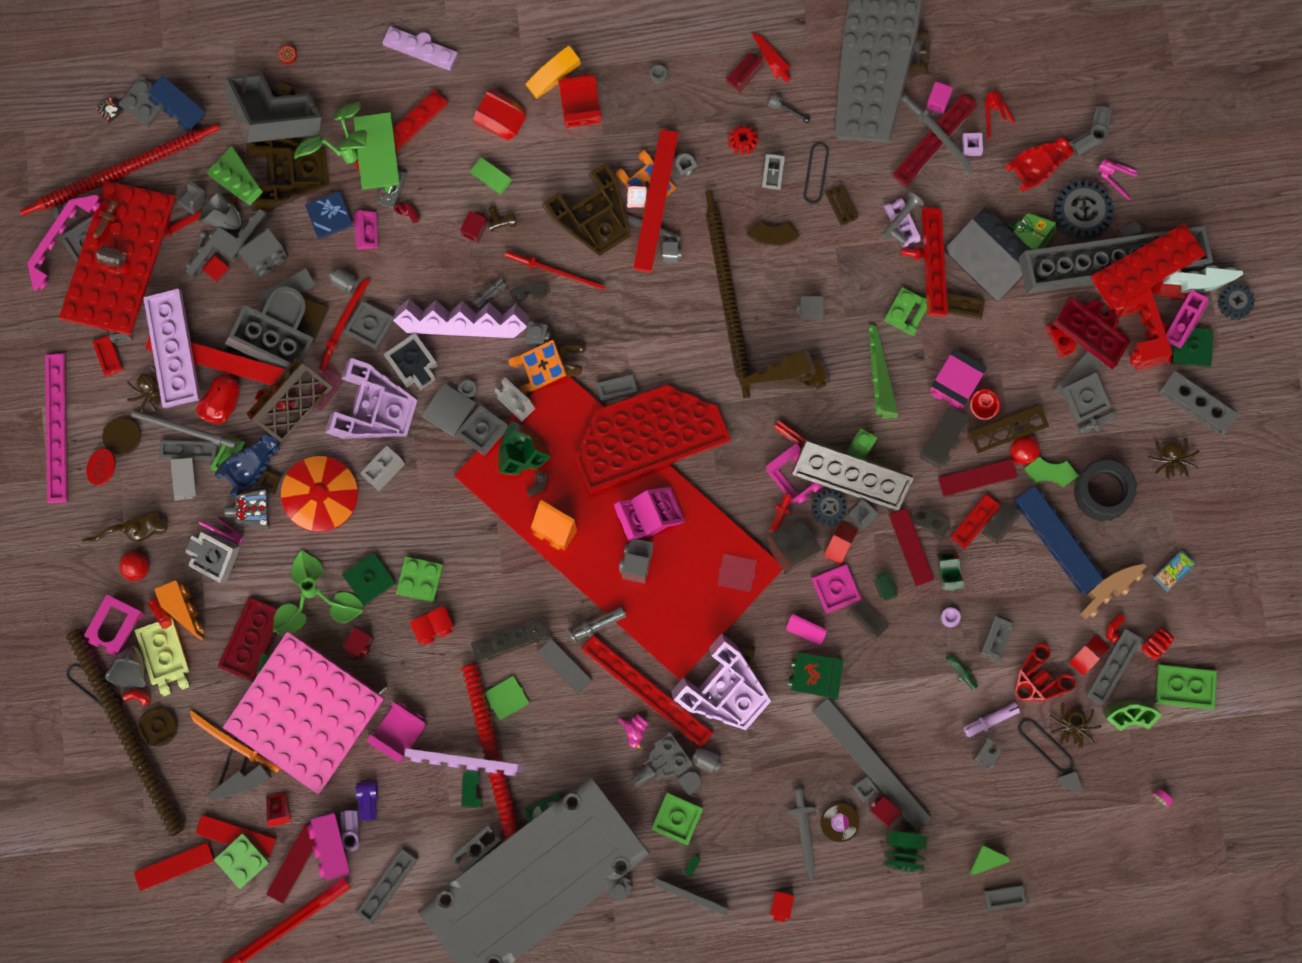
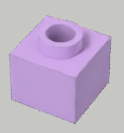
M963 133V155L981 156L983 152L982 133Z

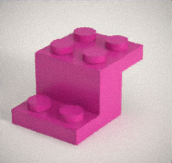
M671 487L646 490L631 500L619 501L614 504L617 516L620 518L628 540L650 537L669 526L680 525L685 522Z

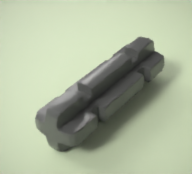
M501 278L482 292L481 296L474 299V304L479 309L485 305V302H489L499 293V290L502 291L506 287V283Z

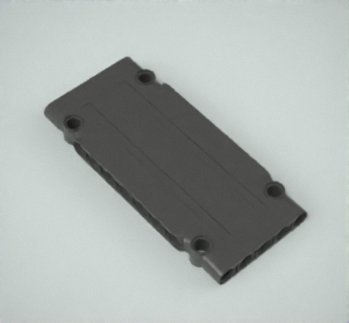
M590 777L449 884L450 886L418 909V913L455 963H490L492 958L499 960L500 963H513L618 882V879L647 858L650 853L593 777ZM574 796L578 799L576 807L569 806V797ZM617 861H624L627 864L626 870H618L616 868ZM443 894L451 896L452 901L450 904H445L442 901Z

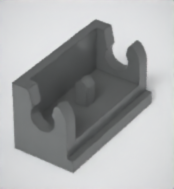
M995 616L979 655L1000 662L1014 627L1013 623Z
M988 738L982 744L973 761L990 771L996 765L995 761L1001 753V748L994 752L989 750L993 741Z

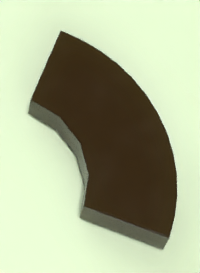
M760 221L746 234L750 239L761 245L778 247L790 244L800 237L787 222L781 226L772 227Z

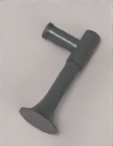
M912 192L908 193L909 201L881 234L886 240L893 236L903 246L909 239L896 229L914 207L924 205L921 198Z

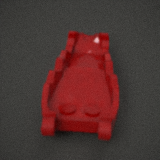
M1061 137L1051 144H1041L1036 148L1032 147L1023 151L1014 160L1006 164L1005 168L1008 172L1014 170L1023 183L1019 187L1022 192L1028 191L1047 180L1062 162L1073 155L1074 150L1069 141Z

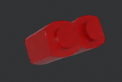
M445 606L409 622L420 645L424 644V646L434 643L435 638L438 636L444 638L453 633L452 630L455 629Z

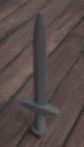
M797 786L793 790L796 796L797 809L787 811V814H797L804 865L809 879L812 881L814 877V859L807 812L816 810V807H805L804 789Z

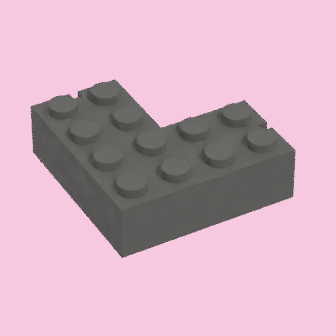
M262 74L246 75L244 92H242L243 76L226 77L224 95L247 143L319 135L321 116L317 108L314 107L315 104L310 94L273 97Z

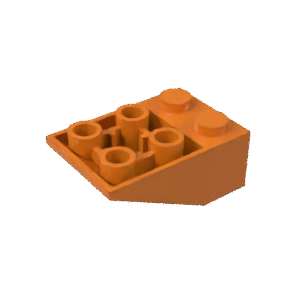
M177 580L155 588L160 606L193 635L203 640L204 628L195 617L198 613L195 606L189 601V598H191L189 589Z

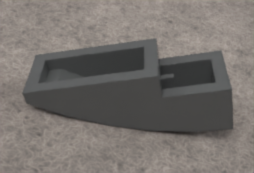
M259 765L245 777L238 771L207 796L211 800L238 796L261 786L271 778L263 767Z

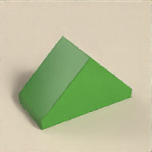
M981 846L969 871L970 876L1008 863L1010 860L998 852Z

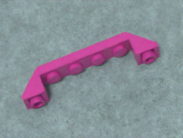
M93 195L68 201L27 263L32 286L35 291L44 290L49 282L47 280L49 275L36 267L43 264L46 259L45 253L48 249H53L57 243L55 238L58 234H63L67 228L65 223L69 218L73 219L77 213V205L88 213H91L92 210L96 212L101 205V202H99L101 198L99 196Z

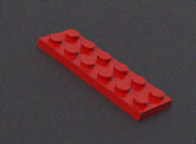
M1184 223L1092 275L1091 280L1112 310L1203 258L1206 254Z

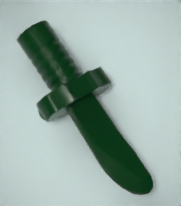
M946 657V660L960 675L957 679L959 683L964 680L971 690L974 691L978 685L970 676L972 670L965 671L954 657Z

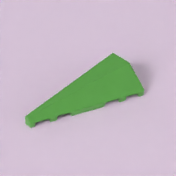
M869 325L875 414H881V419L897 418L898 410L877 326Z

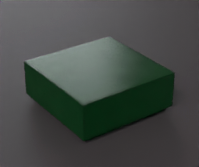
M695 855L693 856L684 872L690 877L693 875L700 862V858Z

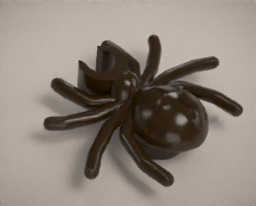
M153 365L150 368L155 374L156 381L150 374H141L137 379V386L141 391L134 388L129 381L127 382L131 390L142 395L128 398L127 401H137L145 398L141 405V412L144 411L147 401L154 412L157 411L154 405L159 406L156 398L161 397L156 369Z
M1184 438L1185 448L1183 454L1181 445L1175 441H1170L1165 445L1163 454L1159 442L1156 441V449L1163 459L1148 456V459L1165 463L1155 471V474H1158L1167 467V480H1170L1169 469L1172 477L1175 476L1174 469H1178L1180 476L1185 472V477L1189 478L1186 465L1198 469V467L1185 460L1196 456L1200 451L1196 450L1194 453L1186 456L1188 439Z
M1065 703L1061 705L1063 722L1056 719L1052 714L1049 715L1054 722L1064 726L1050 732L1053 735L1064 731L1060 738V745L1063 744L1064 737L1066 743H1068V738L1073 736L1075 738L1074 745L1079 741V749H1082V735L1089 739L1092 744L1094 743L1093 738L1084 731L1097 730L1102 727V725L1086 727L1093 718L1094 709H1091L1086 723H1084L1086 719L1085 713L1078 707L1069 710L1066 720L1064 713Z

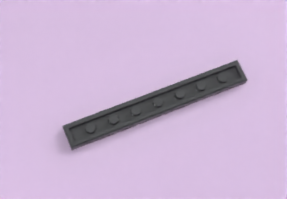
M828 698L812 711L886 798L901 811V815L915 831L919 830L931 819Z

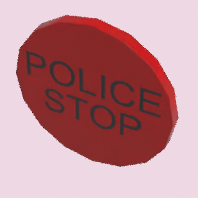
M99 449L90 457L86 466V475L91 484L96 486L104 485L113 476L116 468V459L112 451Z

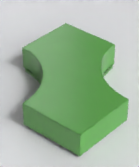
M1039 457L1024 468L1035 484L1042 481H1051L1064 488L1078 477V474L1067 461L1061 464H1050Z

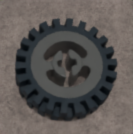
M1079 180L1075 184L1072 182L1068 187L1065 186L1059 193L1054 203L1053 212L1055 214L1053 217L1057 221L1056 226H1060V231L1062 233L1066 232L1067 237L1073 236L1074 240L1077 241L1079 238H1082V241H1086L1088 238L1092 240L1095 236H1100L1107 229L1114 214L1112 213L1114 205L1111 204L1113 202L1112 197H1108L1109 192L1103 191V186L1097 187L1096 182L1090 184L1089 180H1085L1081 183V180ZM1081 200L1078 202L1076 207L1072 206V203L1074 201ZM1091 214L1095 215V218L1091 221H1082L1083 217L1087 220Z

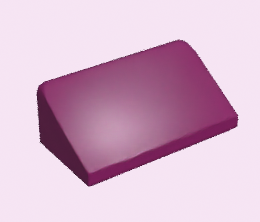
M357 211L354 214L355 248H378L377 212Z
M795 614L791 615L786 627L787 631L817 645L822 644L827 633V629Z

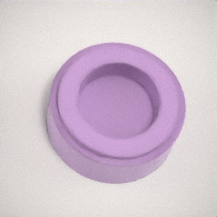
M948 607L941 614V622L946 627H955L960 622L961 615L956 608Z

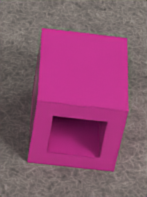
M935 81L926 108L944 114L953 87H950L945 82Z

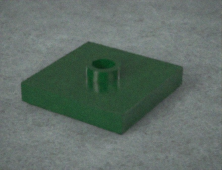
M1194 328L1181 349L1173 345L1172 364L1210 368L1212 365L1214 330Z
M374 553L342 574L364 607L396 585Z

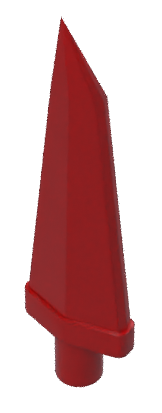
M751 33L774 77L777 79L781 76L785 83L791 80L790 75L787 73L791 69L789 64L784 61L762 36Z

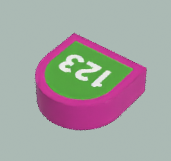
M1156 789L1152 794L1166 808L1173 803L1171 796L1162 789Z

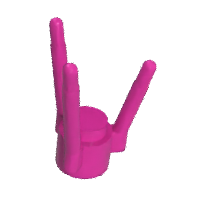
M1105 157L1098 171L1102 172L1100 177L1106 179L1127 200H1131V197L1109 175L1113 176L1117 169L1136 177L1137 170Z
M219 517L216 520L230 532L225 533L203 521H199V524L239 546L241 545L244 538L241 536V533Z

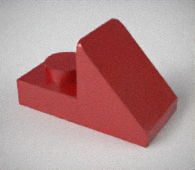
M285 792L266 796L268 827L291 822Z

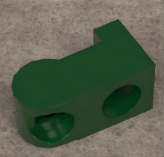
M469 770L462 777L461 807L483 808V800L477 799L478 786L481 780L475 771Z

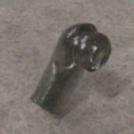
M537 471L535 473L534 485L526 489L530 498L545 490L548 478L544 471Z

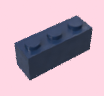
M163 75L147 91L148 100L155 106H161L164 109L162 112L170 119L172 117L178 121L177 125L184 131L189 130L191 132L205 117V111Z

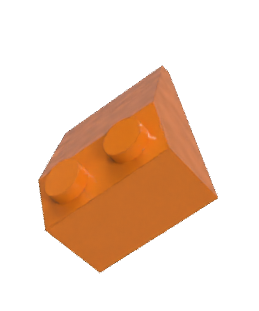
M540 501L531 526L532 531H534L533 535L541 540L544 538L549 540L550 545L557 550H560V548L566 550L577 532L575 520L544 501Z

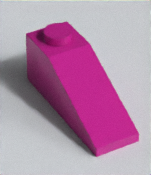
M1193 290L1190 291L1166 334L1170 344L1181 349L1208 307L1209 299Z

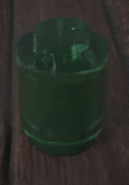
M885 571L876 575L877 579L874 580V584L880 598H883L884 602L899 596L897 593L898 588L891 573L887 574Z

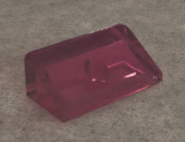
M327 369L320 376L332 385L333 388L315 407L320 412L343 383L340 378ZM322 383L314 384V392H321L326 386ZM311 397L303 398V400L311 404Z

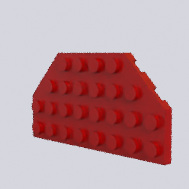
M665 385L596 410L574 460L587 492L590 494L731 442V438L716 405L708 404L686 392L682 393L675 390L674 387Z

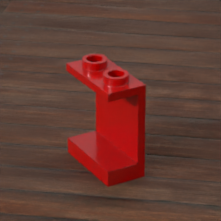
M584 74L577 78L564 77L562 80H558L565 128L602 123L595 75Z

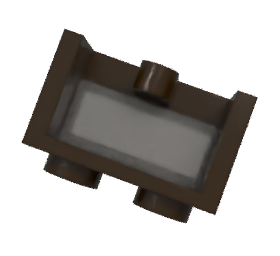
M918 32L908 73L928 74L931 39L928 32Z

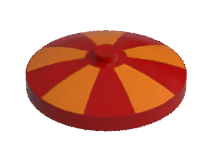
M312 456L297 462L290 468L282 482L281 502L286 515L295 525L310 532L321 533L339 528L348 521L357 505L358 488L353 474L343 463L331 457Z

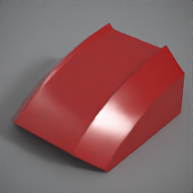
M490 88L476 110L473 121L474 125L509 141L519 132L527 117L526 109Z

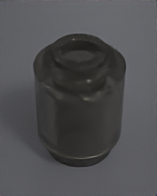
M103 245L101 248H98L96 258H98V262L101 264L121 268L125 264L126 253H123L120 249Z

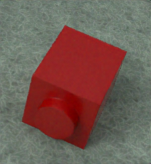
M774 892L770 916L774 917L773 921L785 923V919L790 920L794 895Z

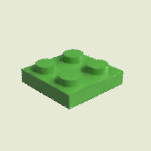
M405 556L396 594L434 603L443 565Z
M667 793L651 830L688 846L703 808Z
M245 833L241 834L214 859L239 889L243 888L270 863L268 858Z

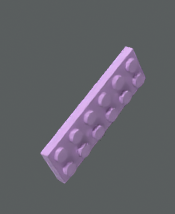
M175 289L143 297L162 407L169 408L201 400L182 291Z

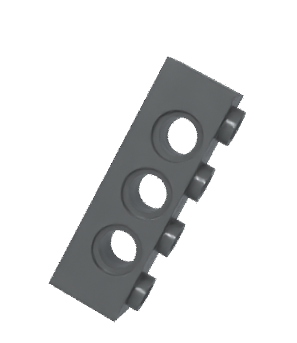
M1174 371L1159 392L1163 397L1220 436H1223L1239 415L1236 413L1235 408L1220 402L1216 395L1204 391L1200 384L1191 382L1182 372ZM1179 388H1185L1188 391V395L1181 394ZM1195 399H1201L1204 402V406H1199ZM1212 409L1217 410L1220 413V417H1215L1211 412Z

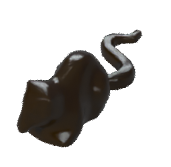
M153 511L128 520L123 524L110 526L97 536L85 538L81 541L82 543L98 541L107 534L119 530L131 541L141 542L154 534L163 535L167 531L168 520L167 517L160 518L158 511Z

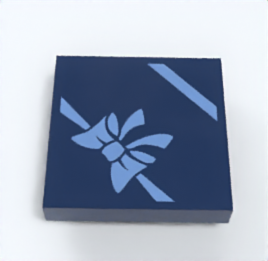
M340 191L305 204L318 240L353 227Z

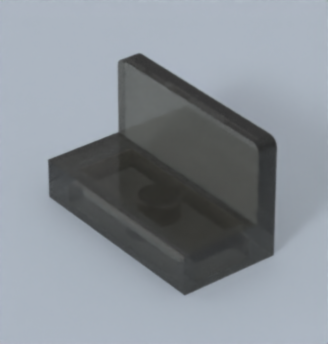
M862 600L847 613L874 641L889 628Z

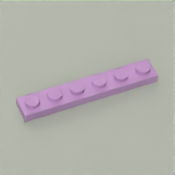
M413 749L405 750V757H411L413 762L422 763L423 759L429 760V764L434 765L448 762V767L459 768L460 764L467 765L466 769L478 771V767H483L485 772L497 773V770H504V775L516 776V772H523V765Z

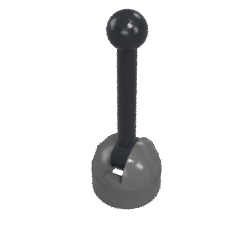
M774 93L768 104L769 107L772 109L782 107L803 119L804 123L810 122L809 116H803L784 105L783 98Z

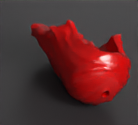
M229 375L216 376L208 392L198 402L195 409L198 417L212 424L226 422L231 413L236 410L240 395L239 383Z

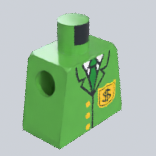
M1026 214L1022 221L1013 217L1008 224V227L1014 230V234L1031 250L1045 248L1057 232L1055 222L1032 214Z

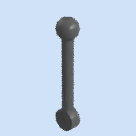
M205 231L200 232V240L192 260L197 257L202 242L207 237Z

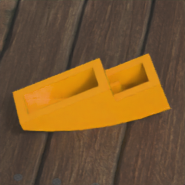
M567 46L547 62L525 85L534 97L538 99L559 84L558 80H562L567 74L580 66V59L571 47Z

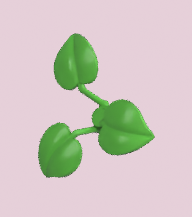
M357 101L346 104L337 109L333 115L335 120L341 119L346 138L338 144L339 150L326 139H322L321 135L307 138L298 146L294 155L295 159L317 151L324 143L334 150L338 156L342 155L347 164L356 161L358 153L355 148H366L367 132L359 130L349 135L345 120L354 116L359 111L361 102Z
M301 550L291 568V578L295 584L300 585L302 591L300 607L298 609L293 604L281 606L274 616L273 631L285 635L287 631L294 634L302 630L307 622L306 615L301 612L305 597L312 598L316 594L321 596L329 605H332L330 615L337 622L345 623L353 620L363 612L364 608L357 597L347 592L337 593L334 596V602L330 601L320 589H317L315 581L319 580L323 573L321 563Z

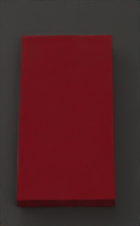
M249 596L217 668L253 683L256 678L262 653L267 654L276 634L273 631L274 616L278 608Z

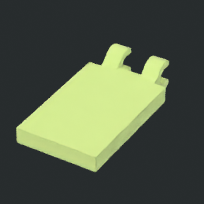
M170 617L172 625L167 629H162L159 623L156 622L135 630L151 684H158L160 693L163 696L171 694L167 683L177 680L182 690L189 687L185 673L190 672L172 617Z

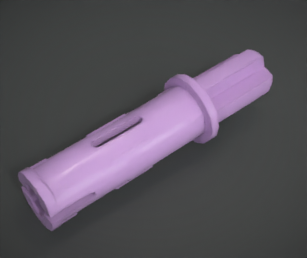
M1012 702L983 718L979 717V720L963 728L967 737H971L983 730L988 731V728L1019 714V708L1009 712V710L1017 707L1016 703Z

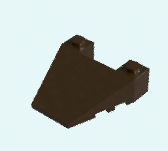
M289 138L249 143L246 141L247 158H266L268 185H259L263 192L252 203V211H258L259 209L261 211H271L327 187L329 183L325 150L319 148L313 153L299 156L295 159V151L300 144L291 141Z
M604 163L588 174L598 191L573 207L569 208L560 193H557L541 204L551 221L598 256L603 255L631 237L617 179L607 163Z
M806 350L781 359V364L776 366L771 364L767 367L768 370L761 373L758 371L739 381L741 386L750 390L814 388L817 390L826 387V383L831 382L824 361L820 358L812 360L809 352Z

